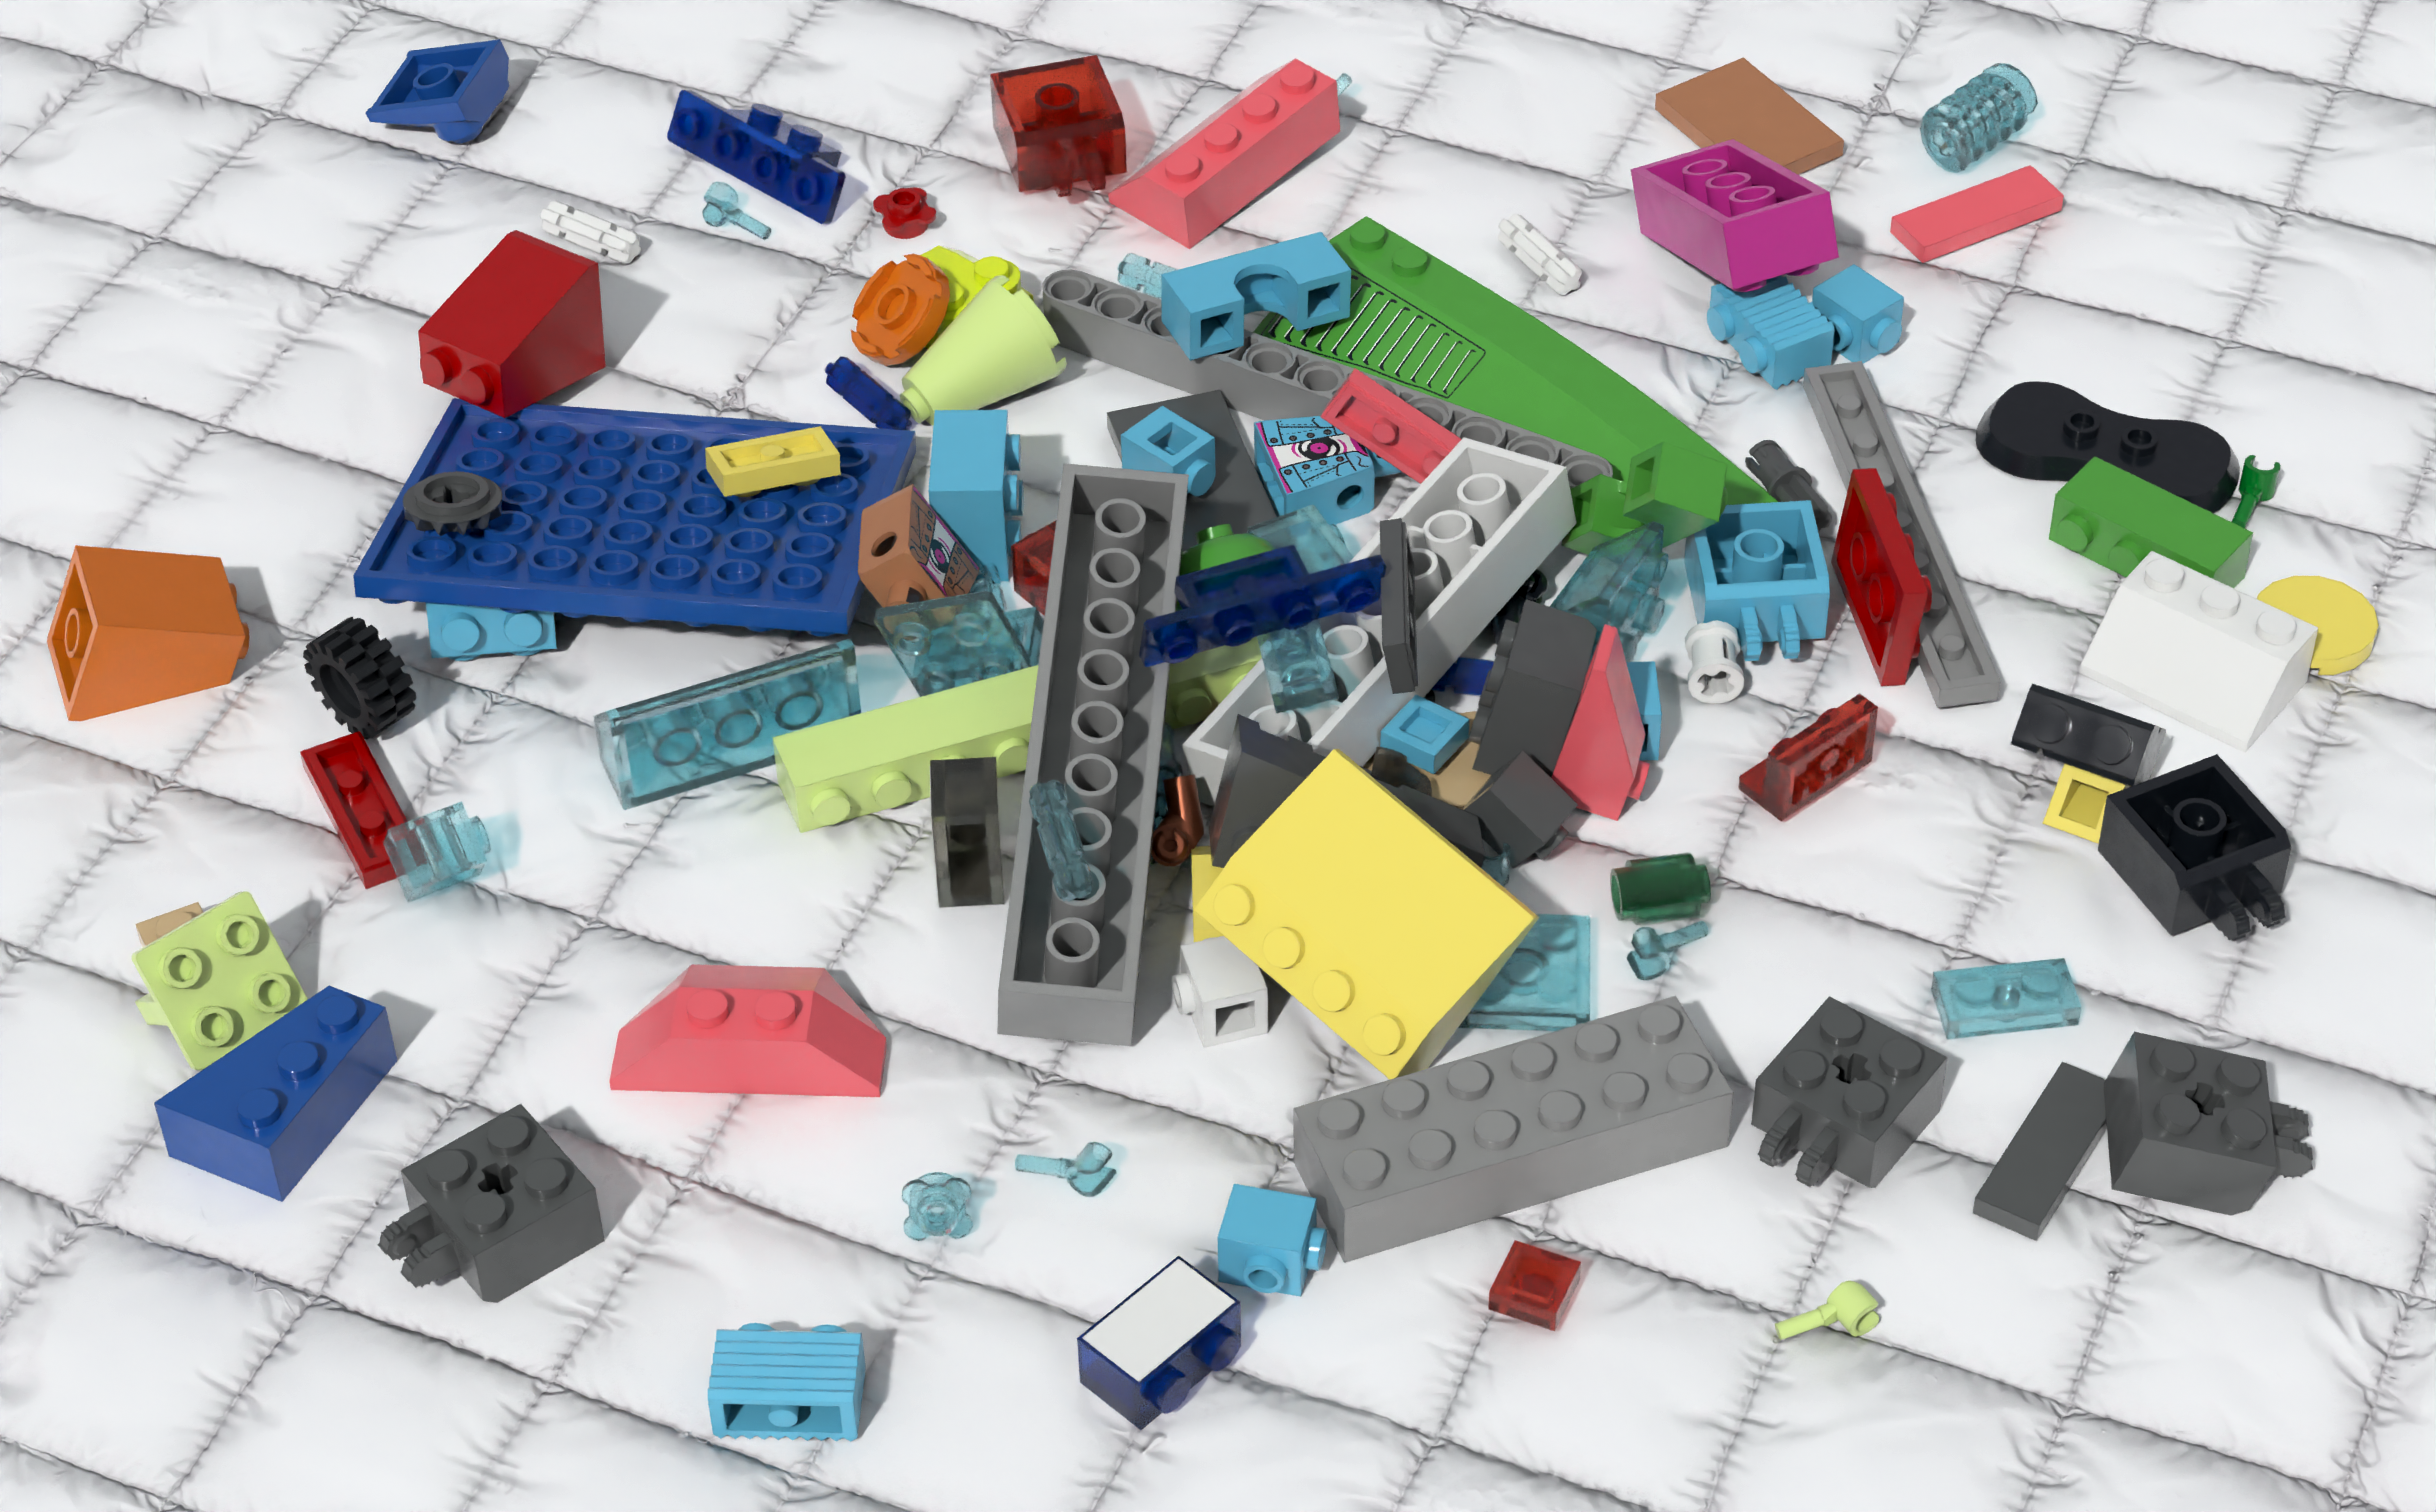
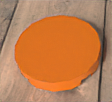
M914 253L904 255L907 260L899 264L890 261L880 267L865 283L854 305L852 317L858 321L856 332L851 330L853 343L860 353L870 360L885 366L903 363L918 354L935 336L946 315L950 298L947 276L934 262Z

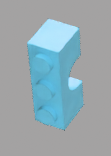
M1317 232L1161 274L1162 322L1191 361L1244 346V315L1251 312L1270 311L1278 313L1287 318L1296 331L1350 317L1351 269L1323 233Z

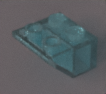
M1652 521L1594 547L1550 605L1552 608L1588 619L1597 629L1589 664L1604 624L1618 629L1626 662H1633L1638 643L1645 633L1653 634L1658 628L1665 609V600L1659 598V589L1668 565V554L1662 552L1664 525Z

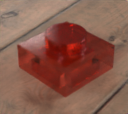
M1515 1240L1489 1291L1488 1309L1556 1331L1580 1281L1581 1261Z

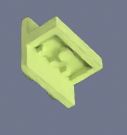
M247 891L236 893L132 954V962L149 991L148 994L135 1001L147 1025H164L169 1027L188 1064L194 1070L205 1069L308 1000L256 902Z

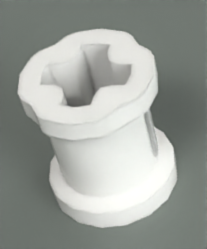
M1718 620L1695 625L1688 631L1685 637V648L1688 652V658L1693 664L1688 673V690L1700 702L1722 704L1731 701L1744 688V674L1741 667L1736 663V657L1741 650L1737 630L1729 623Z

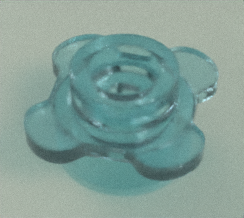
M943 1172L928 1173L918 1179L909 1181L902 1189V1200L909 1208V1216L903 1223L905 1234L916 1241L925 1240L928 1236H944L947 1234L954 1239L967 1236L973 1228L972 1217L966 1213V1201L971 1197L969 1183L962 1178ZM935 1207L944 1208V1210L940 1213H934L931 1211V1209Z

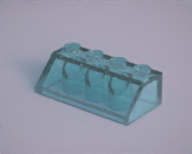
M851 639L843 640L593 716L600 761L623 810L775 765L772 737L860 714L861 705L855 646Z

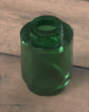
M1690 852L1631 859L1626 861L1625 867L1611 869V897L1614 912L1619 921L1632 919L1635 925L1696 918L1700 915L1701 904L1709 903L1711 899L1707 867L1704 863L1696 864Z

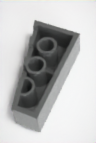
M1238 714L1209 824L1212 866L1224 868L1238 849L1326 757L1313 752L1312 745L1289 735L1284 740L1261 730L1259 722ZM1360 766V767H1361L1362 769H1364L1368 774L1371 775V770L1366 769V768ZM1374 778L1480 868L1482 867L1485 852L1478 816L1408 786L1401 785L1397 788Z

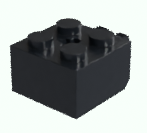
M2218 754L2107 796L2098 852L2171 936L2211 921L2219 931L2223 932L2224 937L2226 936L2228 940L2236 941L2246 937V934L2251 931L2250 917L2246 913L2247 910L2254 918L2257 917L2258 922H2261L2263 927L2267 926V928L2281 923L2280 920L2286 918L2284 903L2281 900V896H2279L2282 893L2291 852V844L2286 829Z

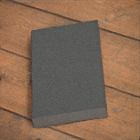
M1220 390L1107 412V428L1121 462V434L1161 406L1166 407L1215 437V479L1211 487L1203 495L1194 496L1190 493L1187 494L1182 552L1197 545L1195 536L1197 532L1217 525L1231 524L1233 534L1253 533L1270 542L1282 557H1287L1286 536Z

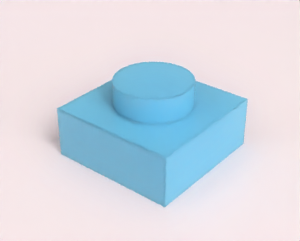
M1415 695L1381 730L1380 749L1435 774L1468 739L1469 719L1421 696Z

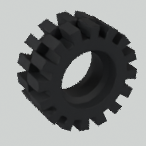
M349 617L305 646L307 649L303 652V658L308 663L304 666L307 674L315 678V680L311 681L315 692L322 693L325 699L321 702L327 710L332 707L336 712L335 719L341 726L347 722L349 732L355 733L360 731L364 739L368 740L370 737L372 739L415 709L416 705L413 701L416 700V692L409 687L413 684L410 674L404 673L401 669L405 665L400 655L394 657L390 651L392 644L387 638L380 640L378 629L373 625L366 627L363 619Z

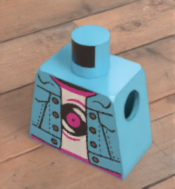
M1320 416L1254 422V466L1287 540L1368 514L1374 508L1375 478L1401 472Z

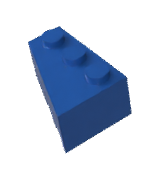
M329 985L154 1102L169 1157L283 1202L397 1062L386 1007Z

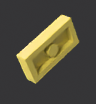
M821 426L705 448L706 469L724 497L732 495L750 497L759 494L764 489L790 484L807 486L818 482L821 478L841 475L840 453Z

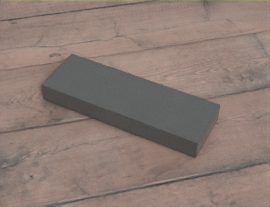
M1402 518L1380 521L1382 648L1393 694L1413 692L1415 687L1418 686L1414 561L1406 524L1402 522Z
M2062 1061L1976 1195L1973 1214L2030 1239L2038 1240L2107 1129L2104 1082L2106 1079Z

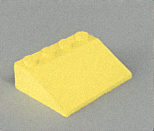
M1333 749L1238 849L1194 909V911L1389 1080L1429 1068L1539 919V916L1340 749Z

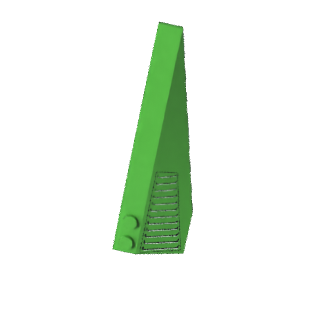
M1367 216L1329 240L1351 269L1350 317L1296 331L1287 318L1278 313L1269 312L1253 331V333L1596 454L1610 463L1613 470V478L1620 481L1628 482L1632 457L1664 441L1727 464L1724 483L1728 494L1726 505L1778 502L1759 484L1684 423L1589 353L1492 290Z

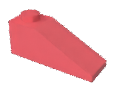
M1604 624L1586 673L1582 693L1551 778L1578 804L1576 808L1618 821L1627 797L1639 799L1650 763L1639 760L1646 734L1618 629Z

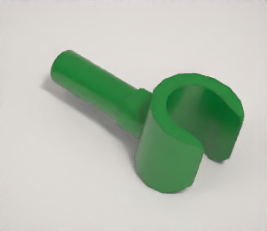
M2255 455L2245 458L2238 489L2242 495V500L2231 521L2232 523L2245 528L2255 505L2259 501H2267L2274 497L2281 466L2279 462H2275L2274 468L2271 470H2259L2253 467Z

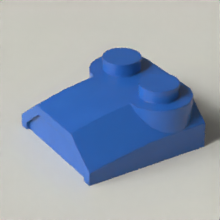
M500 39L411 50L407 53V58L376 102L366 111V115L370 122L433 127L438 137L444 141H453L457 144L471 141L482 132V126L486 123L496 106L502 102L509 88V57Z

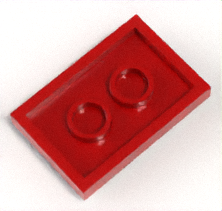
M1852 469L1831 563L1880 685H1905L1911 659H1916L1919 655V627L1923 613L1929 612L1931 608V584L1929 578L1926 575H1921L1914 559L1912 538L1908 533H1903L1897 519V506L1894 495L1891 492L1886 493L1877 469Z

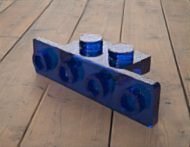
M692 90L680 91L667 133L668 141L820 224H830L832 222L846 175L843 171L837 169L842 152L822 142V133L806 126L790 125L782 120L784 114L767 105L752 104L751 110L726 109Z
M1292 544L1177 576L1174 594L1182 610L1151 618L1144 622L1139 656L1145 667L1164 662L1170 664L1180 663L1196 653L1224 645L1230 647L1239 646L1259 635L1284 628L1288 630L1299 629L1308 625L1313 620L1340 612H1359L1380 599L1381 578L1385 577L1387 566L1381 555H1375L1309 574L1295 545Z

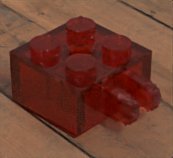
M1097 55L990 74L993 128L1019 192L1044 190L1053 186L1058 197L1072 195L1073 182L1087 180L1092 191L1105 189L1106 176L1127 173L1125 125L1122 111Z

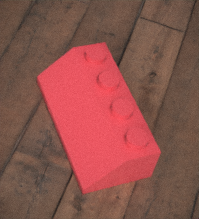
M1293 59L1256 80L1108 194L1109 202L1181 245L1191 249L1340 132L1337 81L1300 60Z

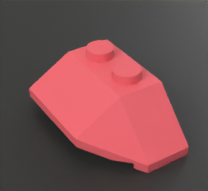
M692 964L619 1030L609 1082L611 1090L880 1097L887 1042L883 1033L825 968Z

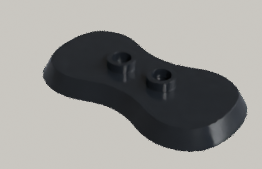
M2033 381L2014 385L1989 406L1976 430V446L1982 457L1991 465L2013 476L2033 480L2069 481L2095 456L2212 513L2220 510L2229 501L2236 489L2240 475L2238 459L2223 436L2207 426L2183 420L2148 419L2125 415L2104 408L2076 391L2056 383Z

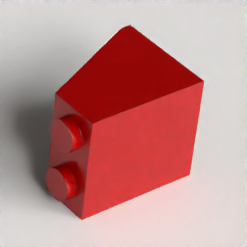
M518 230L508 233L418 330L421 357L420 368L423 383L506 418L605 368L598 263Z

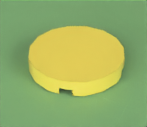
M2291 576L2272 582L2258 594V600L2318 627L2310 668H2319L2318 675H2336L2355 669L2370 656L2379 626L2375 609L2362 593L2345 583L2321 576Z

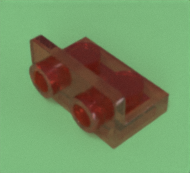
M1859 693L1838 708L1828 709L1815 723L1794 737L1784 738L1779 741L1768 753L1766 759L1740 775L1739 790L1778 820L1783 821L1872 762L1878 706Z

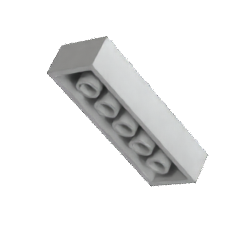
M1673 996L1293 1108L1294 1164L1310 1196L1317 1198V1210L1343 1262L1346 1263L1728 1147L1734 1092L1678 998Z

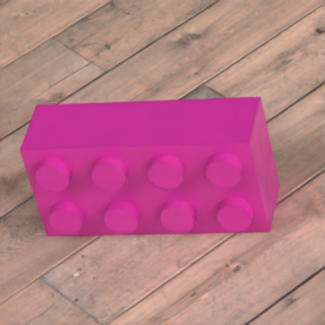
M1734 139L1630 169L1641 233L1734 291L1748 292L1760 289L1766 285L1767 279L1784 274L1790 276L1810 274L1819 269L1820 263L1839 258L1830 192Z

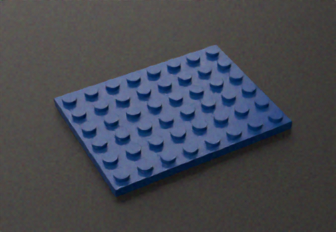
M453 398L353 575L355 596L379 599L381 602L388 604L413 601L500 608L509 613H522L528 610L559 612L572 618L599 615L622 617L630 622H645L651 619L679 621L693 627H704L712 624L744 626L749 630L758 632L785 629L807 631L815 636H829L836 633L848 634L865 589V585L858 574L862 511L870 505L902 490L916 453V432L910 430L532 404L503 418L464 400ZM821 426L840 453L841 475L821 478L818 482L807 486L790 484L764 489L759 494L750 497L734 495L724 497L706 469L705 448ZM444 472H468L490 479L500 487L502 491L501 516L494 520H489L488 527L484 529L470 528L465 531L464 535L458 532H448L443 536H439L435 529L420 531L416 529L414 522L405 519L403 497L410 487L432 475Z

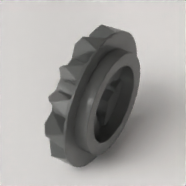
M444 472L432 475L410 487L403 497L405 519L414 522L417 530L429 531L435 529L439 536H443L448 532H458L464 535L465 531L470 528L484 529L488 527L489 520H494L501 516L502 491L500 487L490 479L468 472Z

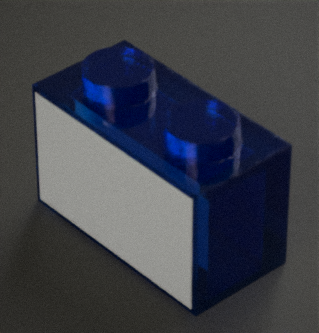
M1178 1255L1077 1338L1080 1383L1138 1429H1144L1161 1413L1168 1414L1178 1408L1187 1397L1189 1390L1211 1371L1224 1369L1235 1358L1241 1347V1302Z

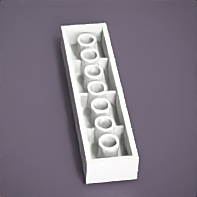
M1463 437L1388 519L1402 518V522H1405L1414 561L1418 686L1415 687V691L1393 694L1382 648L1379 529L1183 743L1182 746L1190 775L1195 774L1199 801L1211 806L1215 805L1238 714L1259 722L1261 730L1284 740L1289 735L1312 745L1313 752L1327 757L1333 749H1340L1356 764L1363 767L1380 748L1381 730L1415 695L1424 698L1576 525L1566 467Z

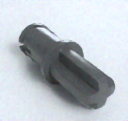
M1763 440L1755 444L1749 450V454L1760 465L1753 458L1746 457V467L1762 482L1769 495L1778 502L1811 500L1818 532L1821 528L1829 527L1832 522V515L1828 511L1826 503L1811 487L1812 479L1809 473L1804 468L1795 467L1775 441Z

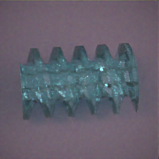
M1996 63L1987 67L1981 74L1970 79L1967 84L1957 88L1953 94L1943 98L1940 103L1930 107L1924 114L1920 131L1922 143L1928 155L1939 167L1948 172L1958 173L1965 170L1970 163L1979 160L1984 153L1993 150L1998 143L2007 140L2012 133L2024 127L2028 115L2034 112L2038 104L2036 91L2030 80L2018 68L2010 64Z

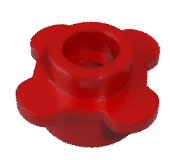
M921 188L896 189L889 195L883 194L876 197L873 201L874 210L883 216L882 224L884 230L895 238L910 239L920 236L927 230L928 224L936 219V210L927 205V193Z

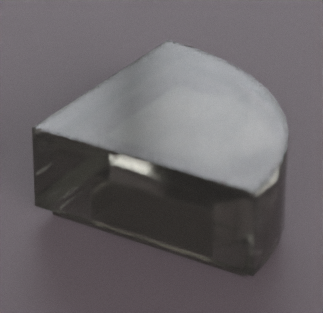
M1376 748L1371 771L1372 777L1397 788L1405 785L1432 797L1429 778L1408 764L1407 756L1392 749Z

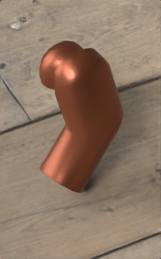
M1195 774L1163 780L1168 812L1153 832L1151 852L1152 857L1161 865L1176 866L1183 863L1190 855L1191 849L1195 848L1204 835Z

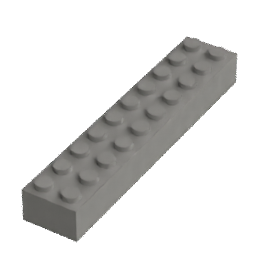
M1063 463L998 988L997 1034L1132 1046L1186 520L1188 474Z

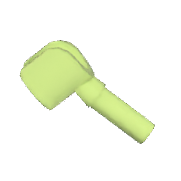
M1854 1281L1842 1282L1832 1291L1826 1304L1818 1306L1815 1310L1775 1323V1329L1779 1339L1783 1340L1839 1321L1852 1336H1862L1879 1323V1316L1874 1311L1878 1307V1302L1861 1284Z

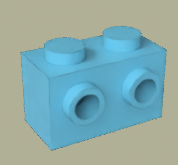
M426 603L432 658L448 657L452 660L465 661L474 659L482 654L510 652L518 656H528L536 654L541 650L557 649L554 612L528 610L522 613H509L500 608Z

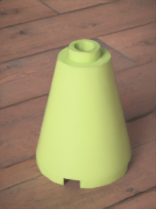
M995 276L988 281L902 378V385L905 391L899 395L900 400L906 411L916 422L922 423L926 420L934 426L935 410H978L1054 379L1065 371L1067 365L1065 357L1056 362L1051 350L1060 344L1056 333L1029 295L1022 289L1012 295L1003 287L1010 280L1006 276Z

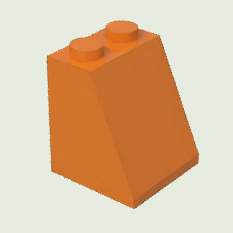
M75 545L47 637V644L68 721H84L230 683L237 660L244 659L247 655L249 628L246 622H241L236 607V587L233 583L228 582L221 557Z

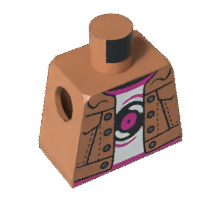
M914 484L863 509L858 574L862 583L885 610L884 618L886 623L894 630L901 631L908 636H914L959 612L980 568Z

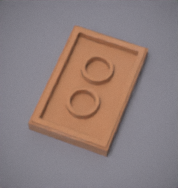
M1744 57L1656 93L1655 110L1700 148L1734 139L1798 175L1843 156L1844 139Z

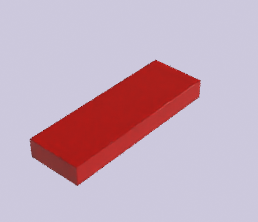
M360 731L300 751L303 768L365 889L427 868L424 851Z

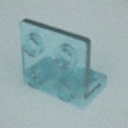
M981 591L878 608L875 613L874 623L917 693L922 697L1038 665L1044 620L1036 607L1003 612L992 592Z

